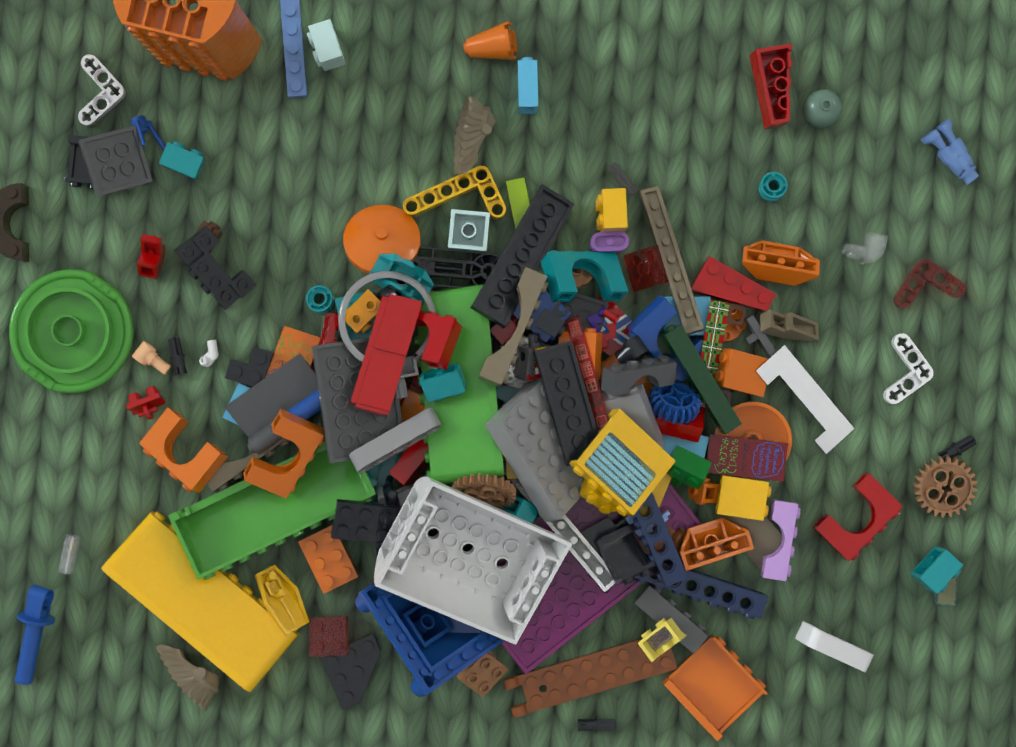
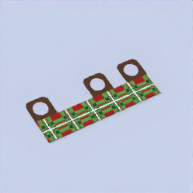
M710 300L701 358L715 379L720 363L719 356L722 351L726 323L743 325L747 310L746 307ZM734 309L742 311L743 316L741 320L734 321L732 319L731 313ZM721 389L723 394L727 396L728 402L730 404L732 397L731 392L728 390Z

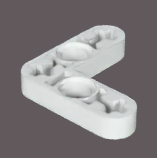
M88 54L82 58L81 66L103 90L78 114L80 123L91 127L124 99L126 91L94 55ZM89 60L94 61L93 65L98 69L96 72L88 66L87 62ZM102 73L108 74V80L105 83L99 82L98 79ZM112 84L116 89H119L120 94L118 96L115 95L108 86ZM100 100H106L107 106L103 110L97 107V103ZM92 107L94 108V110L99 112L98 115L93 113L94 111L91 110ZM86 113H87L88 115L92 114V115L90 116L91 121L85 120L86 117H85L84 115H85Z
M904 333L895 335L891 342L893 348L910 372L884 391L883 398L889 404L899 403L933 377L932 367L910 337ZM898 338L905 339L903 344L906 348L911 347V349L907 350L904 354L902 351H904L905 348L902 345H897V343L899 342ZM911 352L917 355L915 363L908 361V354ZM919 365L922 370L927 369V377H920V374L922 372L919 369V367L915 369L913 367ZM906 379H910L913 382V387L910 390L905 389L903 386ZM900 388L902 392L895 395L896 400L889 399L890 391L896 392Z

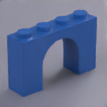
M659 295L626 328L630 331L628 334L630 338L639 335L649 350L647 356L651 355L653 358H658L659 355H666L669 359L677 362L673 354L661 353L657 345L660 329L678 313L666 298ZM694 336L691 342L701 356L703 341ZM677 363L675 380L678 383H682L687 377Z

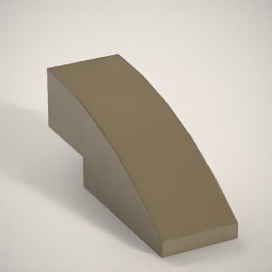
M771 309L760 315L761 333L791 340H819L817 322L791 312L784 315Z

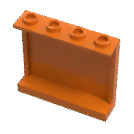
M711 634L694 654L691 653L662 682L712 737L718 741L723 737L721 734L763 693L765 695L768 693L764 690L766 685L759 678L755 680L751 676L753 671L746 664L742 666L737 661L740 658L733 650L727 651L724 647L726 643L720 636L715 638Z

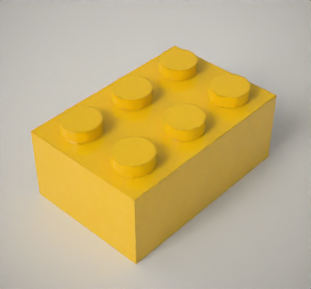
M626 188L602 189L597 200H595L596 211H599V217L596 219L597 230H600V232H625L628 228Z

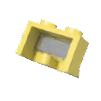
M663 618L655 624L657 629L653 632L649 629L641 635L643 639L638 644L651 662L687 636L679 629L672 618L667 621Z

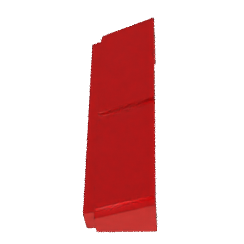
M393 294L380 298L381 302L353 395L349 403L354 404L355 409L381 417L388 416L422 303L419 300Z

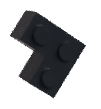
M254 347L249 365L230 360L225 378L253 387L266 377L274 352Z

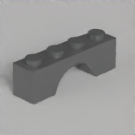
M659 355L658 358H643L641 361H627L625 364L614 363L611 366L603 367L601 390L612 396L628 394L633 384L643 376H646L648 382L658 387L674 385L677 362L669 359L666 355Z

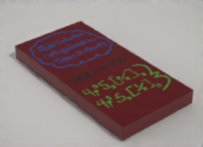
M710 434L707 460L712 463L708 473L784 482L788 443Z

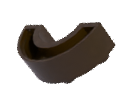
M16 183L0 190V254L18 261L29 262V243L15 238L10 227L11 217L14 212L20 207L29 205V186L23 183Z

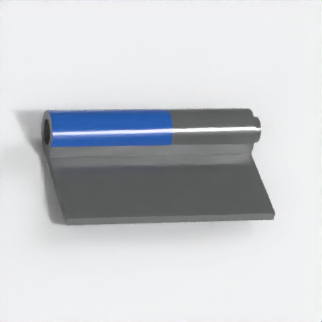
M300 353L225 406V409L248 436L249 443L247 446L253 454H261L283 438L274 434L271 426L280 409L305 420H309L321 411L316 374Z

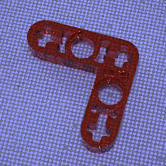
M922 259L914 265L896 292L893 302L899 308L909 307L926 281L952 298L962 296L966 291V286L961 280L931 260ZM926 263L928 271L922 272L920 276L915 275L914 273L918 274L922 270L920 264ZM937 273H941L945 277V281L942 284L937 283L935 280ZM911 278H914L918 281V287L916 289H912L909 286V280ZM948 283L952 286L959 285L958 290L960 292L953 293L954 289L951 286L946 288L944 286ZM907 291L911 292L905 298L907 303L901 304L899 296H904Z

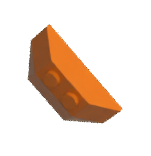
M762 240L743 248L742 264L756 279L795 286L819 277L820 260L814 258L800 247Z
M719 518L688 528L681 544L679 555L685 571L752 550L754 546L749 530L725 518Z

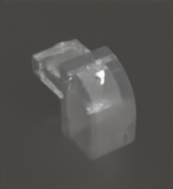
M869 232L864 236L863 246L847 243L843 245L842 253L847 254L848 258L858 259L859 256V264L861 265L869 264L878 260L883 255L888 236Z

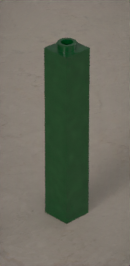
M672 324L665 328V333L661 337L693 389L700 395L701 402L720 433L727 434L740 426L742 423L682 325L675 326Z

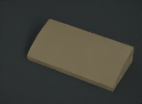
M715 512L712 514L716 519L725 518L749 530L754 549L745 553L760 571L763 556L772 554L781 544V533L767 517H764V521L720 515Z

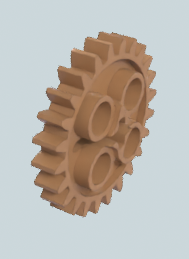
M948 455L945 460L938 456L937 462L931 458V465L924 463L925 470L918 469L921 475L914 476L918 482L913 483L917 487L913 492L915 495H918L915 499L917 502H921L919 504L921 508L926 507L925 511L927 513L932 511L935 517L940 513L942 518L947 513L951 518L954 511L958 515H960L959 509L962 508L966 511L965 504L972 505L969 499L976 498L972 492L978 491L973 486L978 481L971 479L975 476V473L969 472L971 467L969 465L965 466L963 460L958 463L957 457H954L951 461ZM938 472H944L941 478H935ZM962 477V481L959 484H954L956 478ZM937 489L935 495H928L930 490ZM950 495H955L953 501L947 502V498Z
M478 473V476L470 474V477L464 475L463 479L458 478L457 481H454V485H452V488L500 509H504V506L510 507V504H514L516 500V487H514V484H510V480L504 481V477L497 478V475L489 476V474L482 476L480 473Z

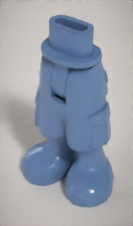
M949 118L920 140L923 144L935 145L939 149L937 156L942 163L947 165L959 179H963L967 185L979 175L975 171L976 166H974L972 157L967 152L966 145L961 138L955 137L952 131L953 122ZM940 134H942L947 139V141L949 142L948 146L945 144Z

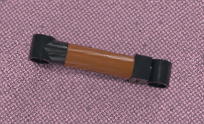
M639 335L628 339L619 350L601 363L600 379L595 380L598 389L601 388L603 367L611 366L614 363L625 364L627 361H638L649 353L648 348ZM583 380L587 391V395L589 396L593 394L595 391L589 393L585 381L587 380Z

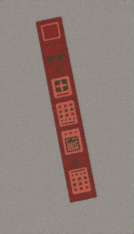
M579 315L565 319L570 340L573 342L597 430L599 431L609 421V417Z

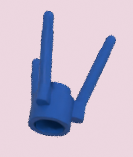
M143 115L136 116L130 120L132 126L136 125L142 146L146 145L143 134H146L149 129L161 148L165 149L166 146L153 128L150 120L147 121Z

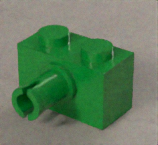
M677 445L670 454L675 463L666 474L672 477L671 483L674 486L678 482L676 487H681L683 483H686L690 487L699 489L706 479L712 462Z

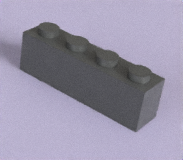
M647 584L633 602L657 623L663 618L666 621L672 618L679 629L687 635L679 642L694 654L708 638V635L705 633L707 629L699 622L694 624L690 620L692 616L684 609L682 612L676 608L678 604L670 597L665 599L661 595L663 592L661 589Z

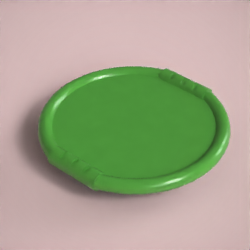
M60 270L37 279L21 294L11 314L9 340L13 355L23 372L50 391L81 393L105 384L122 368L132 346L133 320L122 293L99 276L84 270Z

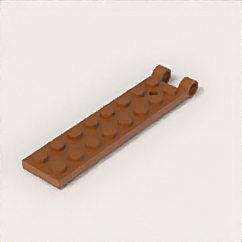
M660 632L650 639L655 647L668 639L667 632ZM640 638L529 671L527 674L522 673L503 679L505 690L522 685L527 701L511 707L513 718L676 670L677 665L672 648L651 662L638 644L643 639ZM541 685H545L547 689L546 691L541 692L539 690V687Z

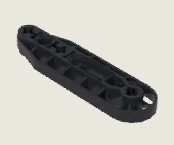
M420 246V249L432 250V257L417 256L414 261L418 267L426 270L431 280L432 277L449 278L448 285L434 284L433 287L455 289L461 287L451 286V278L468 280V286H470V280L473 281L474 285H480L483 281L481 284L483 285L488 278L484 270L487 271L489 267L492 270L494 262L500 256L488 252ZM435 251L451 252V259L434 258ZM454 252L470 254V261L454 260ZM473 254H479V255H480V256L476 257V259H475L474 261H472V256H473ZM435 262L463 265V268H455V266H435ZM467 265L471 266L470 275H466ZM435 270L462 271V275L436 273Z

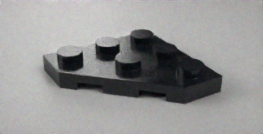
M374 633L320 656L342 710L360 703L381 652Z

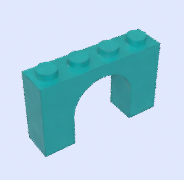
M552 250L541 261L544 275L547 276L546 282L549 283L548 289L552 302H570L578 292L572 269L585 270L595 278L604 302L621 301L628 293L616 252H574L572 250L561 252Z

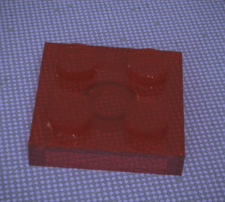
M658 245L623 255L633 292L668 282Z
M348 616L308 618L309 657L349 655Z

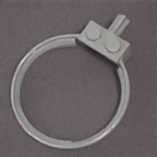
M394 271L372 273L358 280L345 294L338 315L339 331L345 346L359 361L363 362L364 355L352 344L345 324L346 310L352 296L362 286L373 280L382 278L398 279L416 288L426 301L429 311L436 313L431 296L412 277ZM429 331L424 343L415 352L417 356L405 357L395 392L397 399L408 397L405 377L419 375L417 361L424 353L429 339Z

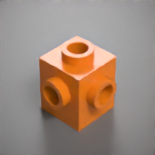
M706 477L699 489L689 486L688 498L695 500V503L700 505L717 503L720 484L712 482L709 477Z

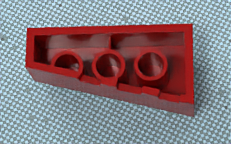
M792 43L756 49L749 55L764 129L782 127L790 122L789 92L791 86Z
M710 256L706 258L691 284L693 293L741 305L760 312H766L777 295Z

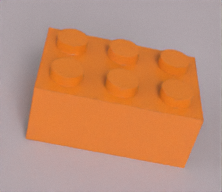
M332 525L298 541L323 594L361 575L344 540L331 538Z

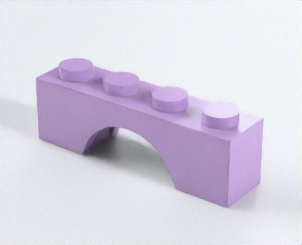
M772 499L769 518L780 527L782 540L775 552L763 556L760 574L763 578L786 581L787 577H790L791 565H789V560L794 555L792 541L797 536L795 522L800 517V508H798V504L795 502Z

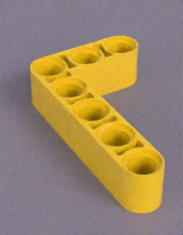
M485 166L475 167L465 175L460 174L407 198L403 203L405 213L415 217L478 188L491 218L501 220L506 215V206L489 169ZM484 171L487 174L486 179H477V173ZM462 179H467L470 182L467 188L459 186V182ZM450 187L452 189L451 195L444 196L442 189ZM489 188L495 191V195L490 198L484 195L485 190ZM427 195L435 197L432 204L424 202V198ZM408 204H417V209L414 212H409L407 210ZM500 206L503 212L500 215H495L492 212L493 207Z

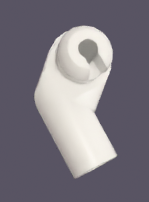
M216 340L207 341L208 352L199 359L201 366L209 367L217 360L219 354Z

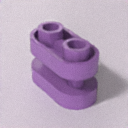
M622 231L598 232L590 240V249L592 252L621 253L628 247L629 237Z

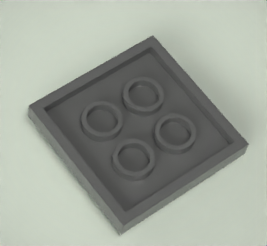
M136 125L78 140L96 197L153 181Z

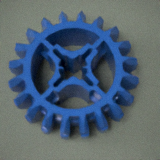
M675 380L674 385L664 387L655 385L650 391L648 398L654 415H658V419L663 418L665 423L670 421L672 424L678 423L682 425L683 422L688 424L689 421H693L697 417L701 406L700 395L696 394V390L691 389L690 385H684V382L678 383L677 380Z

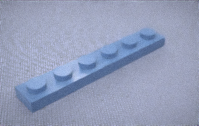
M280 0L288 98L308 97L300 0Z

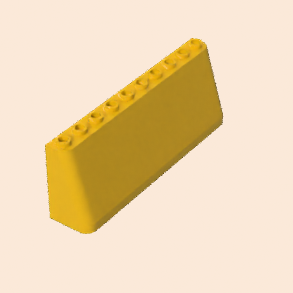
M158 511L150 512L101 567L103 572L248 692H251L300 634L297 631L298 629L285 636L265 608L262 598L258 599L253 595L254 591L247 585H241L238 582V577L233 573L228 574L226 571L222 572L219 569L214 572L215 576L204 580L203 577L197 579L172 524L169 525L165 521V517Z

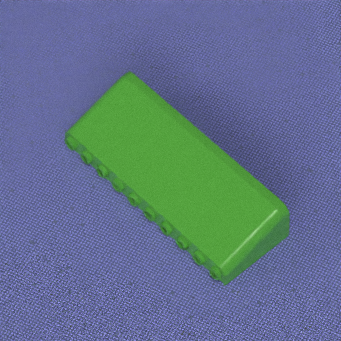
M483 285L429 293L435 305L436 313L443 317L446 315L453 316L462 326L448 365L459 362L467 382L466 392L459 396L452 395L445 397L441 401L431 402L427 401L424 391L419 394L420 405H424L425 410L433 408L442 424L439 430L423 438L424 444L428 443V451H425V462L430 465V471H426L427 477L447 486L454 485V481H457L458 478L463 479L464 475L470 477V474L478 476V473H480L482 476L489 474V476L497 475V478L504 477L502 452L484 425L498 412L496 386L478 378L486 358L492 355L489 319L470 308ZM424 301L420 308L424 313L429 312L426 301ZM425 326L415 328L418 331V336L414 337L415 348H420L428 335L429 329ZM422 356L417 361V367H421V373L436 369L428 366L421 359ZM421 374L418 375V384H419V386H421V384H420Z
M325 441L316 448L313 460L307 463L304 475L301 478L299 477L294 492L290 493L287 499L243 480L191 506L168 515L197 579L203 577L204 580L215 576L214 572L219 569L224 572L232 568V563L238 560L241 564L251 559L250 554L257 552L258 555L269 550L267 546L273 543L275 546L286 542L285 538L290 535L295 538L303 534V529L309 526L311 529L322 525L321 520L328 518L329 521L334 519L337 499L370 502L375 499L373 495L377 493L367 471L358 473L351 460L329 463ZM296 456L291 457V458H289V459H287V460H285V461H283V462L277 464L276 466L288 464V463H290Z

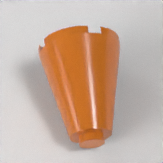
M511 21L504 22L467 38L466 43L463 44L465 54H468L470 58L516 60L517 56H514V52H518L515 31H511L509 27L513 26Z

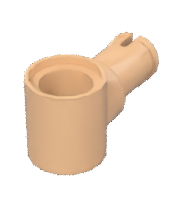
M144 340L132 355L142 365H151L164 375L171 368V365L158 356L157 349Z

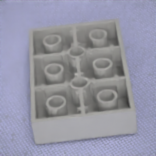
M540 378L527 382L484 425L543 520L547 522L562 519L581 498L579 493L584 477L578 476L573 471L571 465H565Z

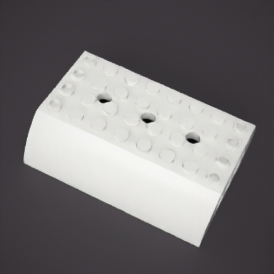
M425 476L418 479L413 485L379 549L375 565L374 583L376 587L516 645L572 543L562 536ZM435 528L438 530L437 535H428L430 529ZM465 544L473 545L470 551L462 550ZM499 559L507 560L504 566L497 565Z

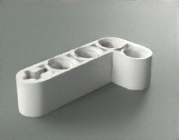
M804 621L795 637L796 640L808 647L863 672L867 671L874 656L872 653Z

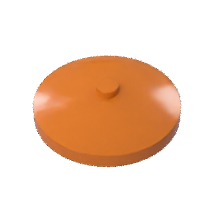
M374 205L362 209L349 220L343 234V244L347 258L357 269L367 274L374 267L380 254H398L403 259L413 262L420 250L421 240L417 223L404 210L391 205Z
M746 402L736 405L732 408L742 424L727 434L720 433L716 427L714 435L788 443L786 461L790 455L792 434L789 424L778 410L767 404Z

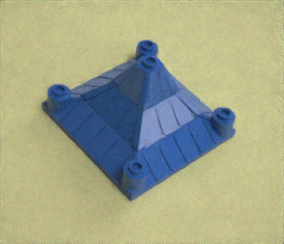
M375 583L360 591L355 600L356 607L360 611H371L403 659V662L415 678L411 682V690L418 697L426 696L505 641L376 587Z

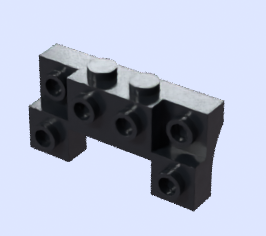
M204 226L191 238L174 249V252L190 269L187 271L194 280L198 279L202 283L201 289L207 295L210 293L219 305L226 310L237 299L243 298L256 285L243 270L232 279L225 273L208 252L220 241L207 226Z

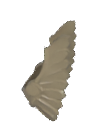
M472 96L467 97L464 106H462V112L459 113L460 118L456 121L458 126L455 128L456 135L454 136L455 142L453 144L456 149L453 154L455 156L453 161L455 164L454 174L465 175L478 162V150L481 142L492 132V127L497 121L491 112V108L482 105Z
M162 644L156 646L155 648L160 654V659L164 661V666L168 668V674L172 676V680L177 682V687L182 688V693L188 694V697L193 699L194 703H197L201 709L207 711L213 696L219 692V675L209 672L204 667L194 666L186 659L183 651Z

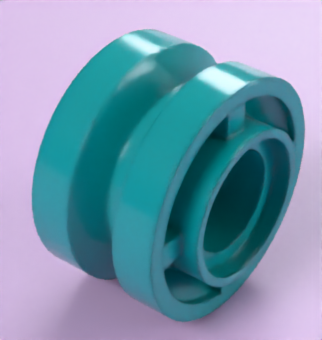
M770 172L762 178L758 191L765 201L776 202L785 194L788 183L782 174ZM769 184L776 185L777 190H771Z
M317 285L308 291L306 303L313 312L323 315L329 313L334 308L335 296L327 287ZM325 296L324 302L317 304V298Z

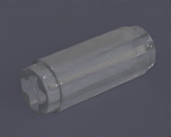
M66 535L58 567L59 573L71 575L74 571L80 545L79 535Z

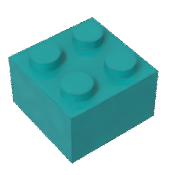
M935 546L910 575L925 589L938 594L948 587L947 583L952 578H956L960 574L963 564L946 549Z

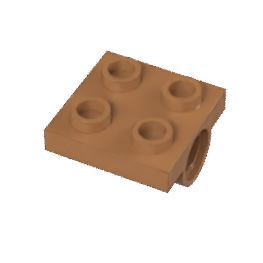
M489 651L459 672L457 678L481 697H484L509 669Z

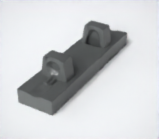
M752 315L745 319L746 325L752 334L745 337L744 340L747 345L757 341L767 358L770 359L777 351L766 334L760 332V325ZM779 375V377H780L781 380L783 381L784 385H786L787 383H786V382L782 379V377Z

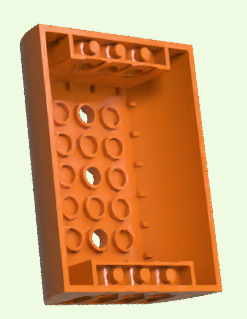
M113 0L117 16L127 28V31L132 33V36L137 38V41L142 43V46L146 47L147 51L151 52V55L156 57V60L160 61L161 65L167 67L176 65L183 71L190 72V69L196 70L200 75L208 76L212 74L216 75L217 79L227 81V78L235 79L253 62L263 41L236 0H178L173 6L169 5L170 0ZM192 3H198L196 10H189Z

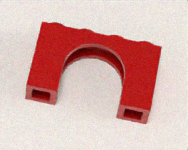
M420 310L415 328L425 326L429 329V339L421 359L430 367L447 370L462 326L453 316L446 315L443 317L432 311L424 313Z
M864 473L852 486L868 502L871 508V519L863 530L853 533L847 532L828 514H824L812 527L847 561L856 559L860 555L862 547H867L874 540L873 536L877 532H882L887 527L886 523L891 518H896L901 512L900 508L902 505L869 473Z

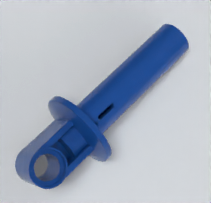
M36 584L32 585L27 593L25 610L17 614V619L26 623L15 675V682L22 685L32 684L43 627L52 625L55 622V617L50 614L54 591Z

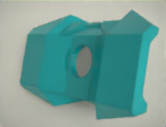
M380 254L374 267L369 272V274L381 271L403 273L418 281L428 293L434 286L426 270L415 266L412 261L403 259L398 254ZM393 278L373 280L382 289L388 286L401 293L402 297L422 301L421 306L425 301L420 292L408 283L399 284Z

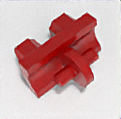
M155 386L146 388L147 397L141 398L138 392L129 394V403L126 404L127 410H130L133 415L138 414L139 417L146 416L148 420L153 419V413L158 411L157 407L166 404L165 398Z

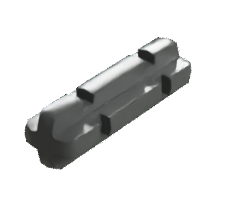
M616 162L608 167L609 172L615 175V179L623 188L627 189L626 192L630 196L638 191L637 186L631 183V179L623 170H620V166Z

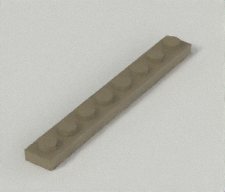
M659 186L641 190L640 196L680 323L687 335L703 331L702 320Z

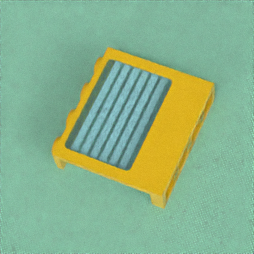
M620 408L612 409L607 415L610 417V420L578 460H571L569 464L578 476H583L588 480L587 484L591 488L602 493L601 497L608 503L612 502L619 514L634 516L675 463V460Z

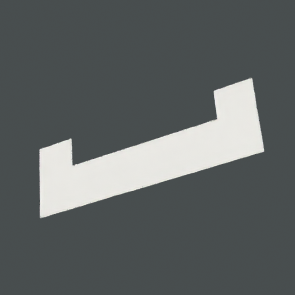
M785 345L756 370L767 385L780 375L826 430L815 440L826 454L854 430V427Z

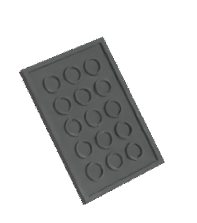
M370 338L351 340V342L359 352L365 355ZM344 342L311 346L329 463L351 460L349 457L351 452L403 423L399 399L396 398L395 393L389 414L385 417L355 409L354 404L349 403L352 398L362 362L350 353Z

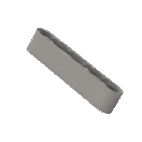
M428 408L349 454V457L356 471L363 473L439 430L442 424L434 409Z

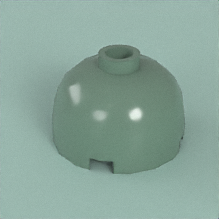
M828 89L812 92L803 104V116L815 128L832 126L839 119L842 112L840 98Z

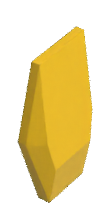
M276 565L255 575L264 606L285 636L309 623L298 588Z

